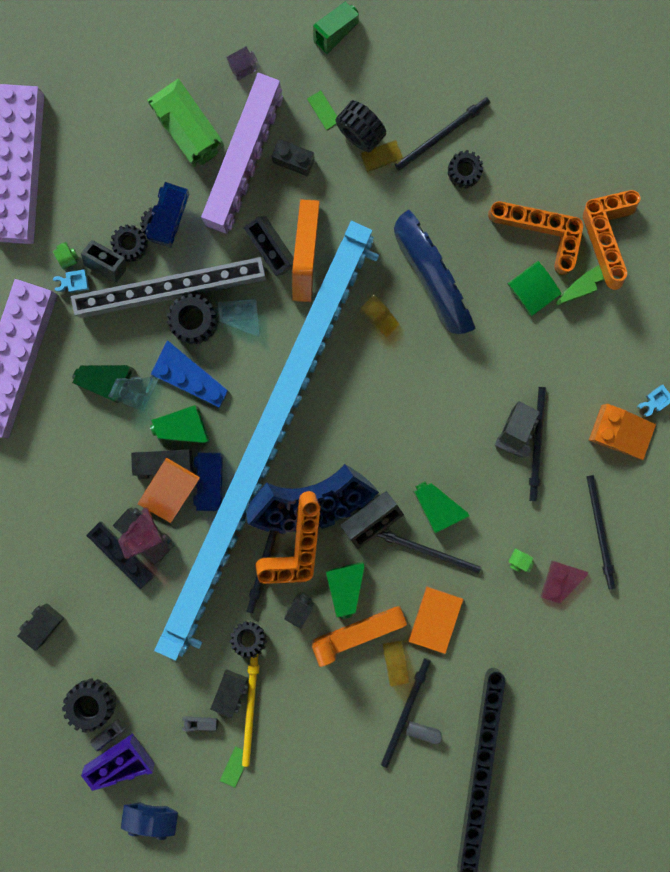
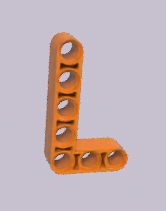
M633 190L591 199L586 203L583 213V220L606 285L612 290H618L623 286L627 277V269L609 220L629 216L636 212L641 198L639 193Z
M300 199L292 270V301L312 302L313 267L320 204L318 200Z
M501 201L495 202L491 206L488 217L494 223L560 236L554 265L555 271L560 275H566L574 269L583 231V222L580 218ZM493 209H500L502 215H495ZM512 213H519L521 219H514ZM531 217H537L539 224L533 223ZM550 220L556 221L558 227H552L550 225ZM569 224L575 225L576 232L569 229ZM566 242H568V243H570V244L572 245V247H573L572 250H567V249H566V247H565V243H566ZM561 261H566L569 268L564 269L561 266Z
M307 491L299 497L294 557L262 558L256 562L257 577L261 583L307 582L312 579L320 516V506L315 493Z
M401 606L393 607L315 638L312 642V649L319 667L334 662L336 654L405 627L407 622Z

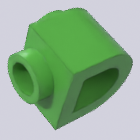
M67 242L59 244L56 247L57 249L53 251L63 270L77 264L76 259L79 256L74 248L71 249L68 246Z
M516 548L508 561L511 563L510 568L521 572V570L530 572L534 565L532 556Z

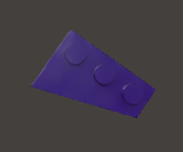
M132 733L84 765L81 777L91 790L94 791L117 784L119 781L135 779L136 776L152 774L155 763Z

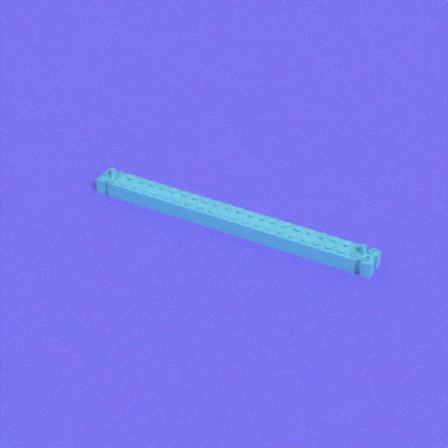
M351 221L345 232L344 238L340 243L154 651L176 661L179 656L183 657L189 645L198 649L202 645L201 641L192 637L198 627L195 623L202 618L206 607L203 605L210 600L214 589L211 588L213 584L216 585L222 575V572L219 570L221 566L224 567L230 557V554H228L229 548H234L238 537L235 535L237 531L242 530L246 522L244 516L247 513L249 504L253 496L262 487V484H260L261 478H266L270 467L267 465L270 459L274 460L278 449H275L277 443H282L286 432L283 430L286 424L290 425L294 417L292 414L293 408H298L302 397L300 393L302 389L306 390L310 382L308 378L309 373H314L317 367L316 358L318 355H322L326 347V343H324L325 338H330L333 332L334 325L332 323L334 320L337 321L341 314V303L345 304L350 294L348 288L349 286L353 287L357 279V268H362L365 257L373 261H377L379 254L370 251L374 239L371 235V229Z

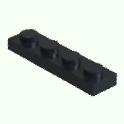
M102 521L86 535L139 589H142L155 576Z

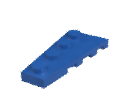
M168 340L166 341L151 375L217 407H221L228 390Z

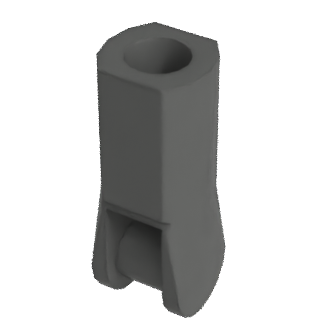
M500 435L498 436L495 447L521 458L530 455L531 450L527 445H523L519 450L499 440Z
M182 717L184 721L183 731H217V718ZM192 722H197V726H192Z
M119 719L115 720L90 741L96 751H100L125 729V727L122 728L118 723ZM110 728H113L116 732L114 735L110 732Z
M409 721L406 735L434 744L441 742L442 737L438 729Z

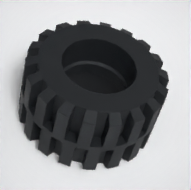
M354 100L350 101L335 119L342 134L357 148L368 153L372 152L387 134L383 123L376 114L364 104Z
M188 294V296H180L181 299L179 300L175 299L173 301L175 304L169 307L170 313L167 312V317L169 318L167 323L170 326V331L178 339L193 345V343L201 344L202 341L206 342L209 336L212 337L214 335L213 331L217 329L216 322H218L217 313L206 298H202L201 295L197 294L196 296ZM191 309H198L203 314L202 324L194 330L186 329L182 324L184 314Z
M93 678L87 681L83 680L66 694L67 697L63 700L65 705L62 707V712L66 711L64 719H69L67 723L69 726L73 724L75 730L78 731L81 728L82 732L86 733L88 730L94 732L106 724L116 707V703H114L116 697L111 695L113 690L106 687L108 685L106 682L101 684V680L93 681ZM82 696H91L97 701L99 705L97 714L92 715L83 711L80 705Z

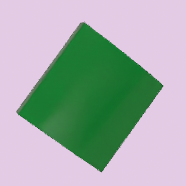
M539 261L507 283L516 299L520 300L530 316H533L562 294L552 277Z

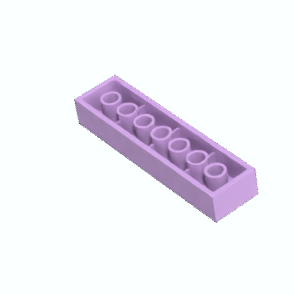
M257 73L201 216L204 224L209 228L227 234L234 227L235 219L233 218L235 213L241 209L242 202L240 200L242 195H246L249 184L247 182L249 177H253L256 166L254 164L256 159L259 160L263 152L262 144L268 140L270 131H268L269 126L274 124L277 115L275 113L277 106L280 107L283 101V89H281L280 81Z
M0 84V242L34 244L44 94L38 86Z
M17 279L14 280L0 321L1 438L10 437L58 294L51 290Z

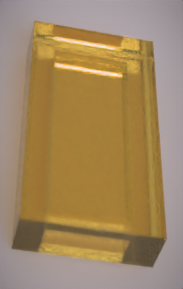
M396 140L375 147L372 152L360 153L366 172L397 162L403 158Z

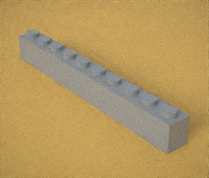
M259 257L71 296L74 315L79 318H85L181 298L180 296L196 295L265 281L266 276L262 259Z

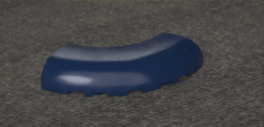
M410 209L405 211L395 223V237L400 250L422 282L439 320L448 331L454 334H465L475 330L470 312L462 302L464 298L454 284L456 282L450 270L446 268L442 261L441 254L436 246L433 245L428 233L423 232L420 222Z
M344 464L329 478L308 487L290 489L266 483L250 502L246 517L249 525L267 532L269 530L279 531L280 534L296 532L299 497L302 493L311 491L315 493L320 506L318 527L323 529L334 525L335 521L350 517V513L361 507L362 509L379 491L363 475Z

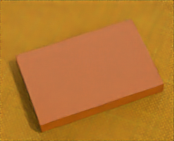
M166 458L140 498L138 505L171 523L200 477Z
M426 586L408 641L445 654L463 598Z

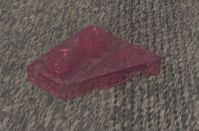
M147 507L141 511L143 513L136 521L132 522L128 531L123 533L118 540L126 559L162 543L160 534Z
M551 561L540 597L561 603L588 575V572Z

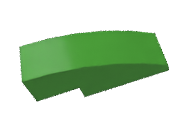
M600 265L586 272L573 282L557 300V306L598 290L596 284L605 281Z

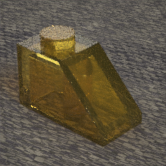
M375 295L360 308V312L386 338L400 325L389 309Z
M402 641L383 643L390 687L408 684L409 678Z

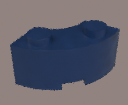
M141 802L127 804L123 808L121 829L127 831L130 836L142 835L165 840L169 836H175L178 812L168 806H151Z

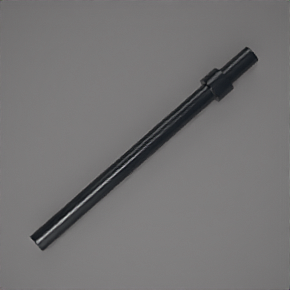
M486 97L476 105H471L464 114L395 164L398 171L464 122L479 115V111L488 106L490 100Z
M538 387L537 411H539L537 419L539 422L535 427L531 478H529V501H537L538 486H540L541 482L539 470L546 387Z
M594 475L586 476L604 565L602 566L603 575H606L608 589H616L613 575L615 570L614 565H611Z
M270 530L262 558H270L278 531ZM257 576L254 586L249 593L250 600L246 610L249 613H254L257 600L260 599L262 593L260 591L262 583L258 580Z
M389 530L388 532L382 531L377 535V537L385 539V542L399 544L477 574L480 572L481 567L399 537L395 535L396 533Z
M424 658L419 671L415 674V682L381 762V766L385 768L389 766L421 685L425 683L427 678L426 673L431 663V660L428 658Z

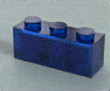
M165 182L164 186L160 187L158 204L154 205L152 210L151 224L148 223L145 234L149 241L172 248L190 195L188 189Z
M198 453V456H195L194 467L197 468V476L200 478L195 485L197 487V495L193 497V506H196V511H218L222 503L223 453Z

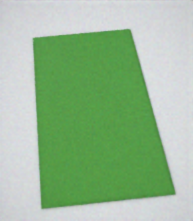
M321 90L307 98L326 130L336 124L335 119L337 115Z
M235 746L220 779L221 782L234 788L245 767L242 766V749Z

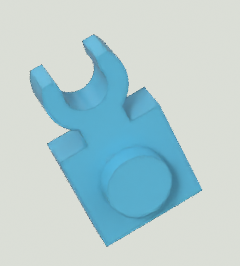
M85 269L66 272V278L64 279L60 276L53 278L55 282L61 281V286L55 288L57 292H63L66 288H68L70 293L89 290Z
M660 385L645 396L648 402L640 403L637 408L641 409L646 406L647 412L643 416H650L654 408L658 412L670 404V393L664 385Z

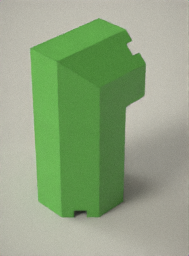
M179 78L147 100L152 110H155V115L166 131L169 132L192 167H196L195 163L197 162L200 165L205 164L219 153L217 150L219 146L221 149L224 147L222 139Z

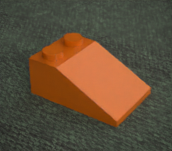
M603 404L600 407L589 441L643 460L656 424L610 404Z

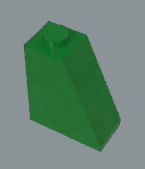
M345 1L313 25L314 42L328 54L359 23L358 10Z
M196 405L151 420L153 424L150 425L152 434L157 436L158 439L200 443L210 442L198 406Z
M424 481L415 486L416 490L413 493L434 533L469 517L467 511L432 483L427 484Z
M363 561L326 570L336 617L347 619L356 613L364 572Z

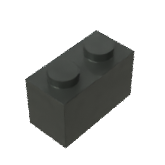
M281 139L277 140L271 155L272 163L307 177L315 159L314 152Z
M91 240L81 253L85 267L114 283H117L127 270L123 256L94 240Z
M518 401L510 412L499 440L519 450L524 444L528 445L532 438L530 432L532 429H535L539 422L537 419L539 411Z
M303 593L301 595L297 594L287 610L284 620L301 629L313 609L314 603L311 601L312 598Z
M49 604L38 605L31 613L33 615L31 620H26L19 628L21 632L17 637L34 651L45 643L64 619Z
M226 669L210 710L232 718L234 712L238 714L242 704L239 698L241 694H246L249 686L246 683L248 677Z

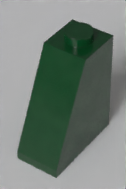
M80 365L79 369L77 368L73 373L72 378L74 380L72 383L119 403L134 368L128 365Z

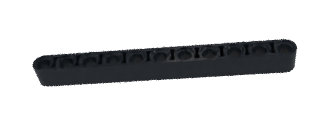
M497 668L488 669L484 679L457 863L458 872H463L466 868H470V872H478L505 687V677ZM494 674H498L500 677L497 682H491V677ZM490 694H497L494 701H488ZM488 713L494 714L492 720H485V716ZM490 732L491 737L489 739H482L484 733ZM482 752H488L486 758H479ZM485 771L484 777H476L478 772ZM478 790L483 791V793H482L481 796H479V797H475V796H474V793H475L476 791H478ZM474 810L480 811L477 816L471 815ZM472 829L477 830L476 834L474 835L468 834V832ZM468 849H474L472 854L465 853Z

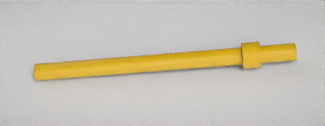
M259 654L255 658H250L247 672L249 673L242 759V766L245 767L250 766L256 680L260 666L258 665Z

